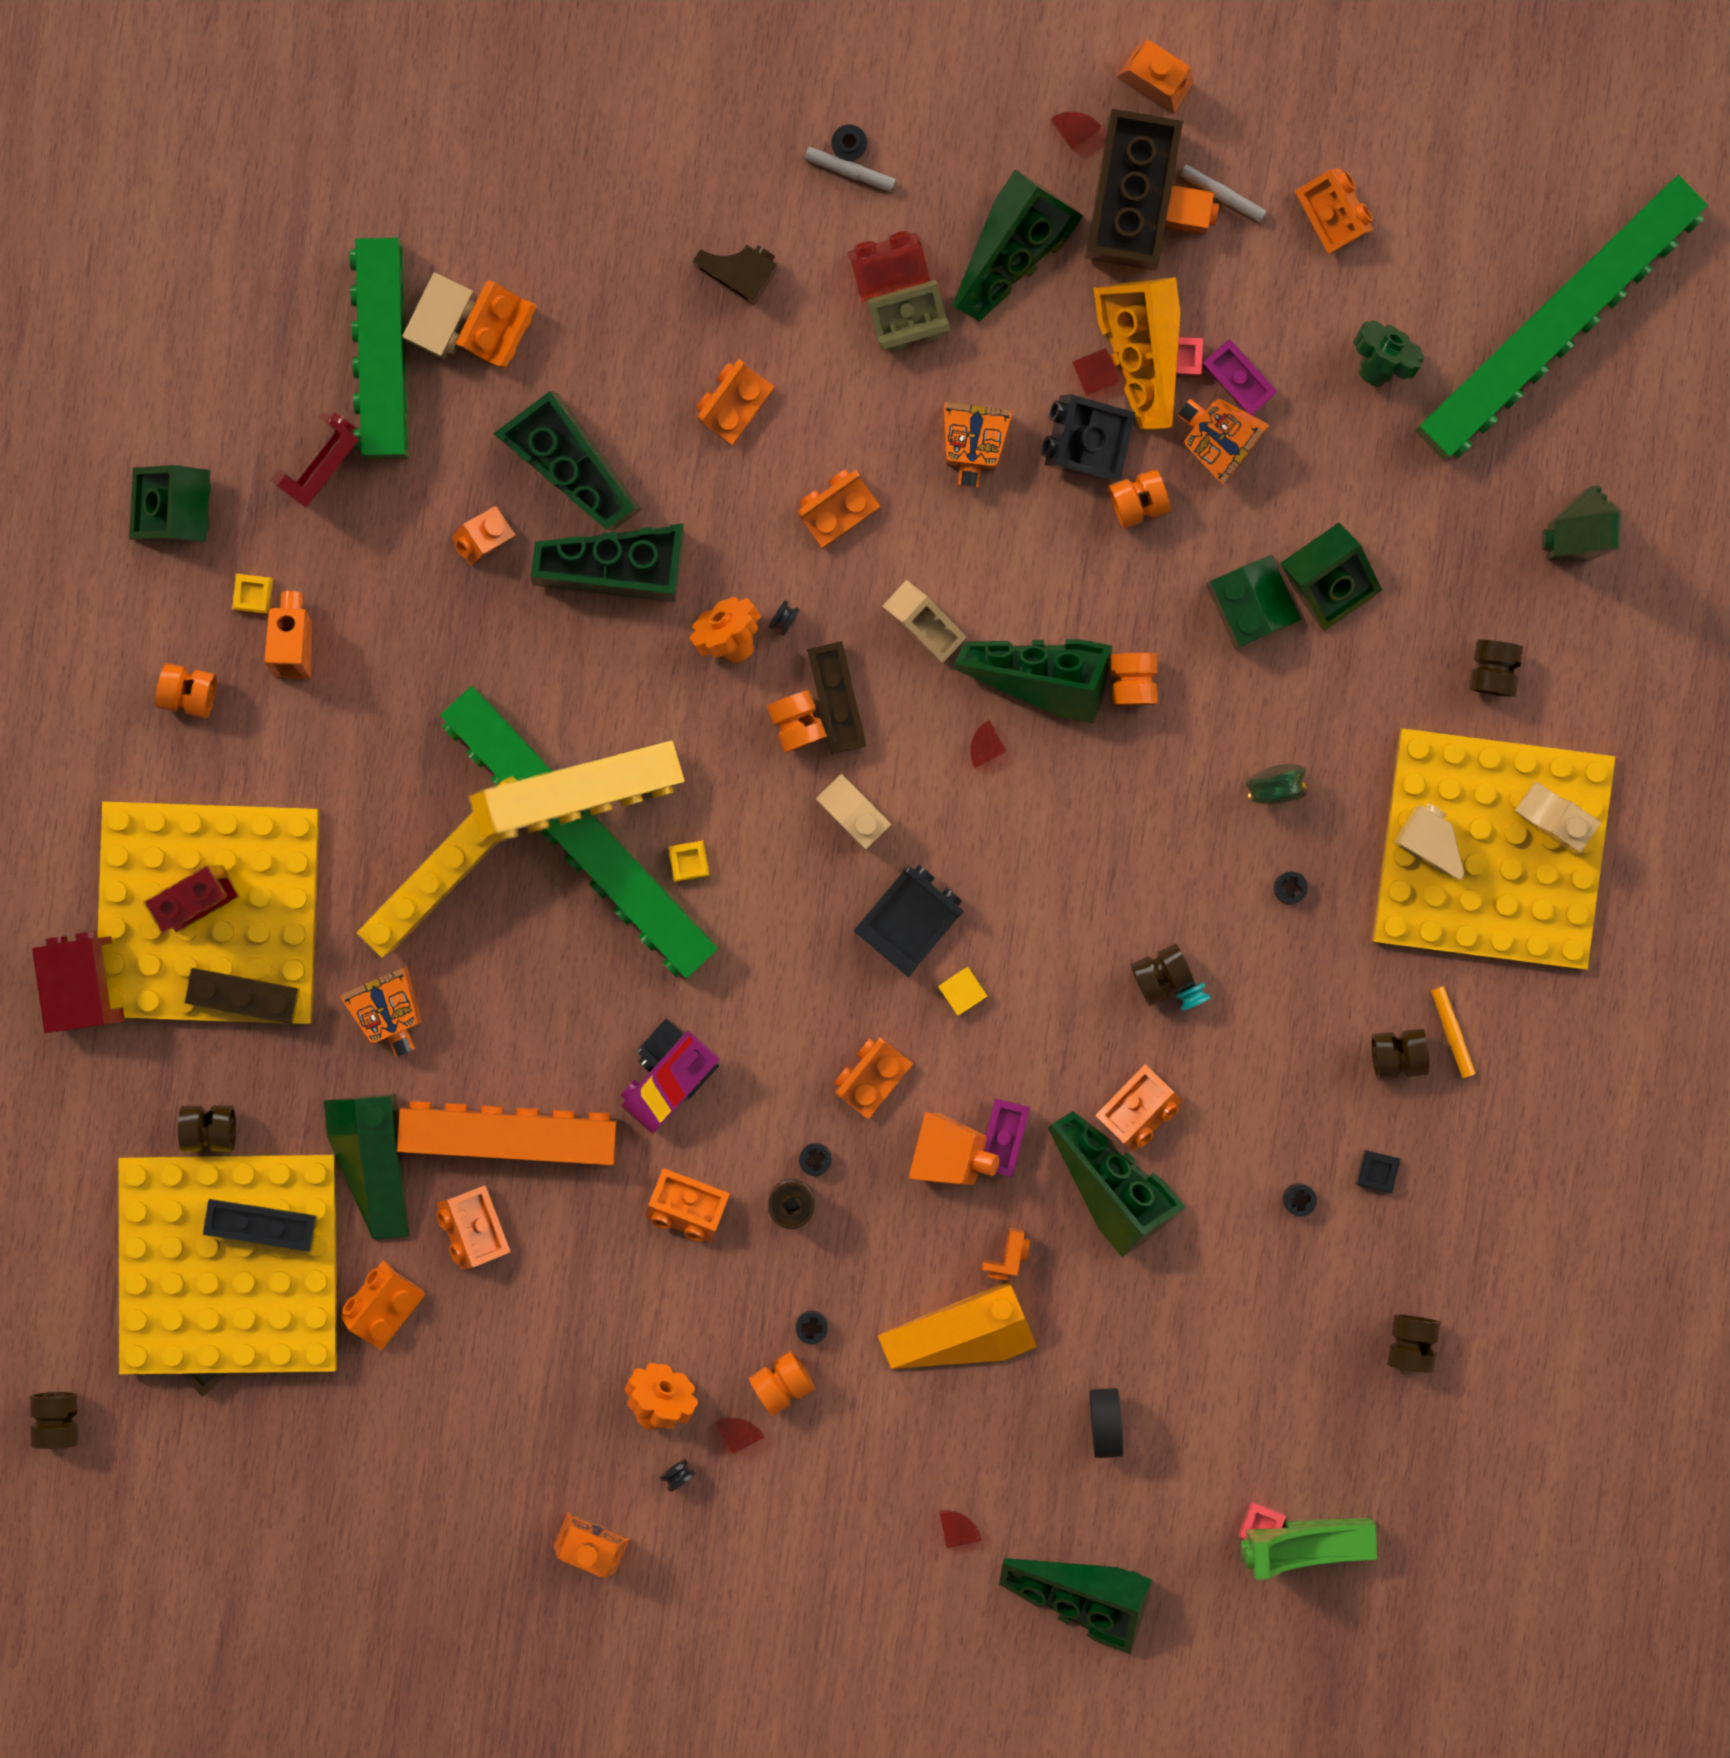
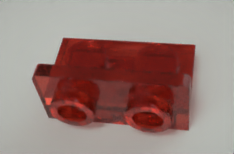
M909 231L897 232L889 236V240L876 244L874 241H865L857 244L854 250L847 252L862 302L870 298L930 282L921 241L917 233L910 234Z

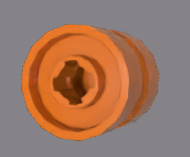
M1157 469L1137 475L1136 481L1133 483L1125 479L1108 486L1115 513L1123 530L1142 523L1144 516L1154 519L1172 512L1167 491ZM1144 492L1148 502L1141 504L1138 493Z
M1157 653L1111 654V675L1117 678V682L1111 685L1112 705L1158 704V684L1152 681V677L1158 673Z
M165 663L156 688V708L174 712L184 708L185 713L188 715L207 719L215 700L217 674L197 669L190 674L187 667ZM192 687L191 694L188 695V688Z
M809 690L796 693L766 706L773 725L780 726L781 730L777 736L784 753L802 748L827 737L821 719L813 716L816 707Z
M792 1350L774 1360L773 1369L765 1366L749 1376V1381L754 1391L773 1417L790 1406L791 1398L800 1400L816 1390L809 1374Z

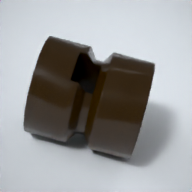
M1477 640L1474 660L1479 663V666L1472 670L1469 690L1490 695L1516 697L1519 677L1514 673V669L1521 667L1524 647L1502 641Z
M1177 944L1158 951L1156 959L1147 956L1130 964L1138 986L1149 1006L1167 999L1168 993L1171 990L1178 994L1195 986L1191 971ZM1162 971L1165 978L1156 980L1155 976Z
M1424 1029L1402 1031L1400 1037H1397L1393 1032L1372 1034V1061L1377 1080L1398 1078L1401 1072H1404L1408 1077L1429 1074V1050Z
M213 1105L209 1111H206L203 1106H181L178 1116V1142L181 1152H203L205 1147H209L212 1152L234 1151L236 1143V1114L234 1106Z
M796 1178L785 1179L779 1182L772 1189L768 1200V1212L772 1220L778 1226L786 1229H797L806 1225L812 1218L815 1210V1195L811 1187L804 1181Z
M1395 1314L1391 1335L1396 1338V1342L1389 1347L1387 1365L1407 1371L1433 1373L1436 1352L1432 1349V1344L1438 1342L1441 1322L1419 1316Z
M44 1392L30 1395V1417L36 1419V1422L30 1426L32 1448L57 1449L78 1445L77 1423L72 1421V1417L77 1415V1393Z

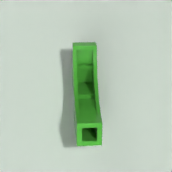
M1371 1518L1285 1521V1528L1246 1530V1540L1240 1541L1241 1561L1245 1562V1568L1250 1569L1256 1580L1270 1579L1284 1571L1311 1565L1377 1560L1376 1524Z

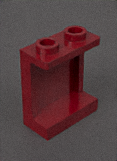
M335 411L331 416L324 412L319 416L322 421L333 428L334 433L298 480H293L280 469L270 479L277 487L305 508L359 440V438L352 434L356 427Z
M207 865L144 901L161 932H167L172 928L175 932H180L241 896L223 865Z
M97 931L75 934L76 941L68 942L67 936L45 939L46 946L32 948L44 1034L125 1022L123 1007L110 1008L102 945L111 944V936L98 937Z

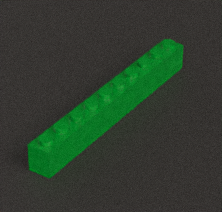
M1678 174L1414 431L1444 461L1451 455L1458 459L1471 447L1472 443L1468 439L1477 430L1484 434L1498 420L1494 414L1503 405L1509 409L1524 395L1520 388L1529 379L1535 384L1550 370L1546 363L1554 355L1561 359L1576 344L1572 338L1580 330L1586 334L1601 320L1597 314L1606 305L1611 309L1627 295L1623 288L1632 279L1638 284L1651 272L1653 268L1649 263L1658 254L1663 259L1679 244L1674 238L1683 230L1689 234L1705 219L1700 213L1708 204Z
M470 686L440 714L446 721L441 727L454 741L461 738L470 747L466 753L480 768L484 764L490 768L495 774L490 779L496 786L512 776L517 781L554 772L475 687ZM589 809L580 812V819L560 824L558 818L548 820L550 827L541 829L540 833L553 846H556L558 843L562 845L568 852L564 857L566 861L578 873L584 869L593 880L589 885L602 899L608 895L618 905L613 911L626 925H629L632 921L642 931L638 935L639 939L652 952L658 948L663 953L666 959L662 963L676 978L682 974L687 979L719 949L595 815L591 816Z

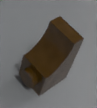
M746 245L743 251L727 256L710 254L700 249L693 260L695 268L752 305L756 304L778 270L777 264L773 262L775 256L759 245L755 249Z

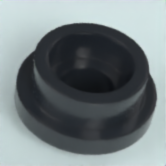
M852 124L843 125L832 136V150L840 159L855 161L865 153L867 137L858 126ZM851 136L855 138L856 144L852 148H846L842 143L843 139Z

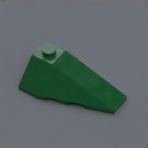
M1015 169L994 200L952 305L977 321H981L1011 293L1012 285L1025 273L1028 276L1038 269L1036 266L1037 262L1050 251L1055 254L1065 244L1084 215Z
M396 1093L324 1100L327 1137L372 1239L409 1236L402 1153L397 1152L399 1121Z
M1005 1558L1002 1563L999 1585L1035 1606L1046 1605L1059 1614L1057 1619L1067 1625L1072 1620L1088 1630L1086 1636L1094 1641L1131 1654L1148 1602L1152 1579L1144 1577L1138 1572L1128 1571L1119 1567Z

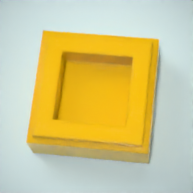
M236 574L232 610L269 614L273 578Z
M704 840L668 847L674 882L710 876Z
M968 966L938 985L957 1016L987 997V994Z

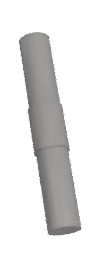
M810 146L805 154L804 160L890 193H892L896 183V179L865 168L852 161L840 159Z
M1187 164L1179 175L1180 178L1203 191L1214 192L1215 199L1227 206L1229 205L1260 223L1267 211Z

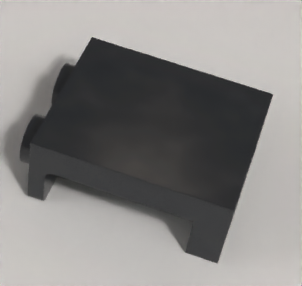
M920 864L915 869L908 865L853 930L907 977L914 972L919 963L964 912L958 907L963 901L947 887L941 892L931 883L935 877Z

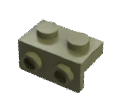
M936 280L867 299L876 337L882 350L887 348L889 351L901 350L909 345L908 342L919 339L924 341L935 340L942 337L943 332L950 330Z

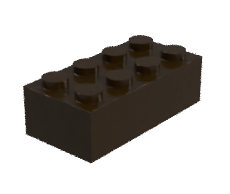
M1111 109L1085 259L1156 271L1163 243L1183 125L1182 120Z

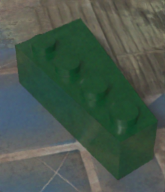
M547 392L493 433V435L508 445L525 462L534 467L545 479L567 495L571 501L604 529L614 531L642 510L559 393Z
M684 523L654 529L653 527L641 528L638 531L608 532L589 537L576 536L535 541L531 569L533 586L676 603L684 540Z

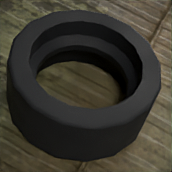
M1118 1388L1092 1389L1089 1391L1094 1456L1095 1458L1122 1457L1123 1434Z

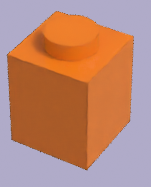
M1172 185L1165 228L1206 234L1209 225L1216 224L1219 204L1213 203L1214 192Z

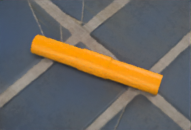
M1440 986L1432 989L1431 993L1461 1077L1472 1076L1476 1073L1445 987Z

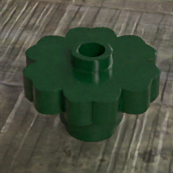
M1374 320L1364 322L1353 340L1357 352L1363 356L1360 361L1359 375L1364 381L1376 387H1382L1385 382L1391 381L1394 374L1401 379L1414 378L1425 359L1421 353V348L1410 342V338L1406 333L1399 331L1392 325L1384 327L1381 323Z

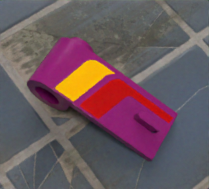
M687 1030L640 1084L633 1080L620 1096L625 1101L621 1104V1107L653 1134L720 1058Z

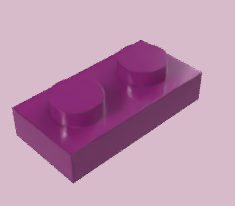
M1230 338L1202 363V366L1238 406L1250 415H1253L1277 393V390Z
M998 1098L994 1099L985 1134L987 1140L984 1151L999 1156V1166L996 1173L1012 1177L1030 1107Z

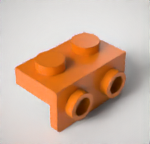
M383 1260L377 1268L369 1272L364 1285L356 1295L347 1300L340 1317L349 1331L382 1351L426 1294L422 1288L395 1272L392 1266Z

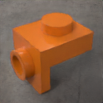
M494 506L464 523L452 535V539L458 554L465 558L469 565L472 566L478 563L486 554L511 541L516 535L497 506Z
M1009 1227L1003 1262L982 1259L981 1268L988 1271V1277L1009 1280V1275L1018 1276L1020 1260L1027 1261L1030 1239H1024L1025 1233L1023 1229Z

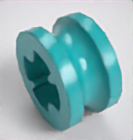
M1204 982L1197 983L1187 990L1174 994L1176 999L1182 1001L1180 1006L1182 1011L1211 999L1210 994L1204 993Z

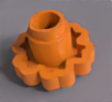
M731 597L717 602L713 610L703 612L693 623L692 628L694 632L690 635L689 639L701 656L711 653L714 658L723 656L732 663L742 662L754 651L752 635L758 630L756 622L760 619L761 615L749 598L739 601L737 597Z
M649 1363L645 1370L636 1368L624 1389L630 1396L627 1405L636 1415L637 1422L649 1430H657L659 1428L674 1429L678 1422L688 1423L698 1404L697 1399L693 1396L695 1386L688 1380L685 1374L673 1373L672 1369L666 1364Z

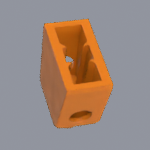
M1149 40L1135 47L1117 75L1118 79L1173 114L1194 83L1191 67Z
M281 592L280 608L269 609L265 664L275 678L311 679L312 619L307 611L302 609L303 593Z
M925 1112L908 1178L974 1185L978 1172L990 1176L995 1175L999 1166V1156L984 1151L987 1140L986 1135L943 1114Z

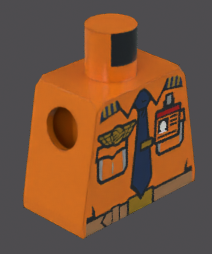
M1190 398L1177 415L1193 427L1184 444L1223 485L1232 477L1270 426L1266 422L1219 398L1211 404L1207 411Z
M944 402L945 463L960 466L957 486L979 488L981 469H996L1013 410Z
M402 967L340 995L343 1003L371 1044L387 1038L395 1057L416 1049L407 1029L422 1022L407 967Z
M567 1512L555 1541L554 1549L559 1560L599 1577L607 1578L617 1572L630 1538Z

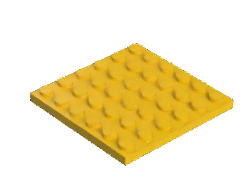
M1400 729L1372 942L1588 970L1616 756ZM1534 782H1538L1561 798L1573 802L1601 822L1581 853L1570 852L1513 812ZM1427 803L1446 813L1444 820L1452 824L1464 871L1461 880L1452 879L1393 843L1415 806L1421 805L1425 808Z
M102 802L98 937L111 936L112 939L111 944L102 945L110 1008L123 1007L125 1018L283 1023L186 1004L185 998L191 968H199L300 988L293 1024H312L320 809ZM207 865H223L241 897L180 932H175L173 928L167 932H161L144 901Z
M336 1155L118 1158L119 1374L337 1371ZM208 1199L318 1215L312 1251L308 1252L203 1235Z

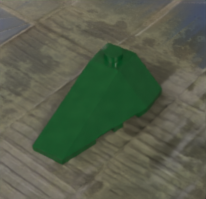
M1590 486L1548 523V529H1543L1542 550L1547 551L1548 560L1591 561L1619 549L1620 510L1613 502H1607L1608 496L1606 493H1601L1602 488L1600 486Z
M1065 639V645H1044V640H1032L1031 646H1012L1009 641L964 642L954 664V670L1058 717L1093 723L1103 699L1112 645L1081 639Z
M1074 1111L1048 1127L1098 1229L1121 1257H1124L1146 1242L1186 1208L1163 1179L1154 1172L1149 1176L1134 1164L1136 1159L1127 1152L1122 1155L1108 1145L1107 1137Z

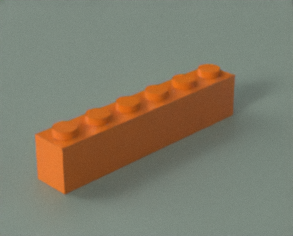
M417 1100L409 1101V1107L404 1106L399 1110L397 1152L614 1165L616 1162L618 1120L610 1119V1113L589 1112L588 1118L574 1117L573 1110L554 1109L552 1116L538 1115V1108L517 1107V1113L502 1112L503 1106L481 1105V1111L467 1110V1104L445 1103V1109L431 1108L430 1101Z

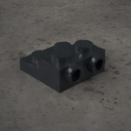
M1073 394L1060 395L1059 400L1053 402L1049 412V419L1054 422L1051 436H1046L1041 448L1042 456L1046 457L1045 466L1074 474H1085L1110 482H1120L1135 412Z

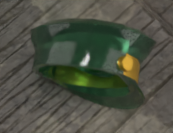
M1282 764L1252 775L1244 782L1250 791L1248 793L1249 799L1259 804H1278L1304 797L1306 795L1305 789H1307L1306 782H1303L1306 768L1297 764Z

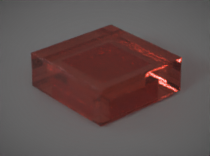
M1106 348L1072 362L1085 396L1119 383Z

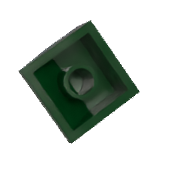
M178 465L134 467L129 539L181 543L206 542L209 529L210 470Z
M1337 523L1280 563L1292 588L1323 631L1383 591L1361 544L1340 523Z
M1272 555L1242 566L1206 584L1235 649L1301 620Z

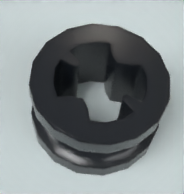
M786 600L781 604L768 626L771 629L778 628L780 635L783 637L800 612V609L797 607L794 609L790 608L789 602Z
M1290 871L1283 873L1276 879L1273 890L1279 901L1284 904H1294L1305 897L1308 885L1301 874ZM1289 878H1294L1296 880L1295 886L1300 888L1299 894H1292V898L1285 896L1286 890L1281 887L1283 881L1286 883L1290 881Z
M816 1142L805 1146L799 1157L800 1167L811 1176H819L825 1173L832 1161L831 1152L827 1146ZM815 1149L817 1154L821 1151L825 1155V1158L821 1161V1168L814 1169V1164L810 1168L806 1164V1160L810 1157V1150Z
M1295 1183L1285 1190L1283 1203L1291 1214L1304 1217L1315 1209L1317 1197L1309 1186L1303 1183ZM1303 1190L1302 1194L1305 1196L1307 1193L1309 1195V1201L1304 1202V1208L1301 1210H1296L1298 1206L1295 1204L1291 1206L1290 1199L1296 1197V1191Z
M808 1310L798 1317L796 1333L802 1342L817 1344L825 1338L828 1331V1323L824 1315L815 1310ZM810 1318L818 1319L817 1325H822V1330L815 1331L814 1337L805 1335L807 1330L802 1331L801 1329L802 1323H808Z
M686 1459L679 1461L659 1477L661 1481L668 1483L667 1490L669 1492L676 1490L696 1474L694 1470H689L686 1467L688 1463Z

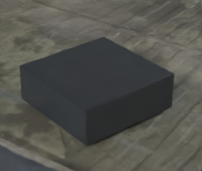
M1364 1149L1356 1185L1392 1194L1400 1158Z

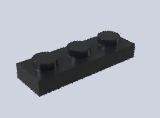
M208 1199L203 1235L310 1252L313 1247L318 1215Z

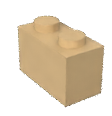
M434 272L402 337L406 342L446 360L448 354L454 355L459 347L455 344L459 336L458 333L464 321L468 319L476 303L474 301L477 296L472 290Z

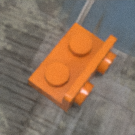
M1341 168L1330 169L1295 190L1328 254L1334 253L1357 238L1374 231L1371 225L1373 217L1370 210L1364 203H1359L1354 193L1356 190L1354 180L1347 171L1343 172Z
M487 279L455 344L483 361L505 369L509 361L514 357L516 348L526 328L532 321L537 305L520 298L498 283Z
M740 359L734 365L729 362L717 378L721 383L714 394L707 392L696 407V410L700 412L697 416L698 421L732 446H734L775 389V386L745 366V363Z
M846 469L841 471L828 481L831 485L830 488L821 494L815 490L799 501L802 507L797 510V514L822 549L881 508L860 478L857 470L852 471L850 474Z
M880 1036L875 1042L869 1038L856 1054L861 1058L853 1070L846 1066L834 1081V1084L838 1086L835 1094L867 1119L872 1116L913 1065L909 1059Z
M1144 1064L1095 1116L1133 1152L1137 1148L1147 1145L1154 1136V1130L1162 1122H1168L1176 1115L1182 1099Z
M663 1168L648 1204L645 1218L650 1219V1222L658 1228H673L681 1231L692 1241L712 1242L730 1193Z
M486 1185L437 1202L438 1211L436 1216L442 1230L447 1231L451 1242L449 1245L450 1255L455 1264H459L462 1270L476 1267L510 1253Z

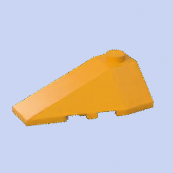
M1176 277L1147 279L1093 288L1098 325L1102 335H1108L1114 350V354L1111 355L1114 365H1120L1126 381L1124 391L1132 411L1135 412L1139 428L1159 429L1172 427L1181 314Z
M1010 1280L877 1335L891 1369L1005 1361L1037 1347Z

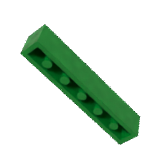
M399 237L355 238V249H350L349 251L351 271H356V285H351L350 287L352 307L357 306V321H352L351 323L353 343L358 342V357H353L352 360L353 377L359 378V393H354L353 396L354 413L360 414V429H355L354 435L359 438L355 443V449L361 450V456L365 459L409 458L406 341L402 337L405 332L403 243Z

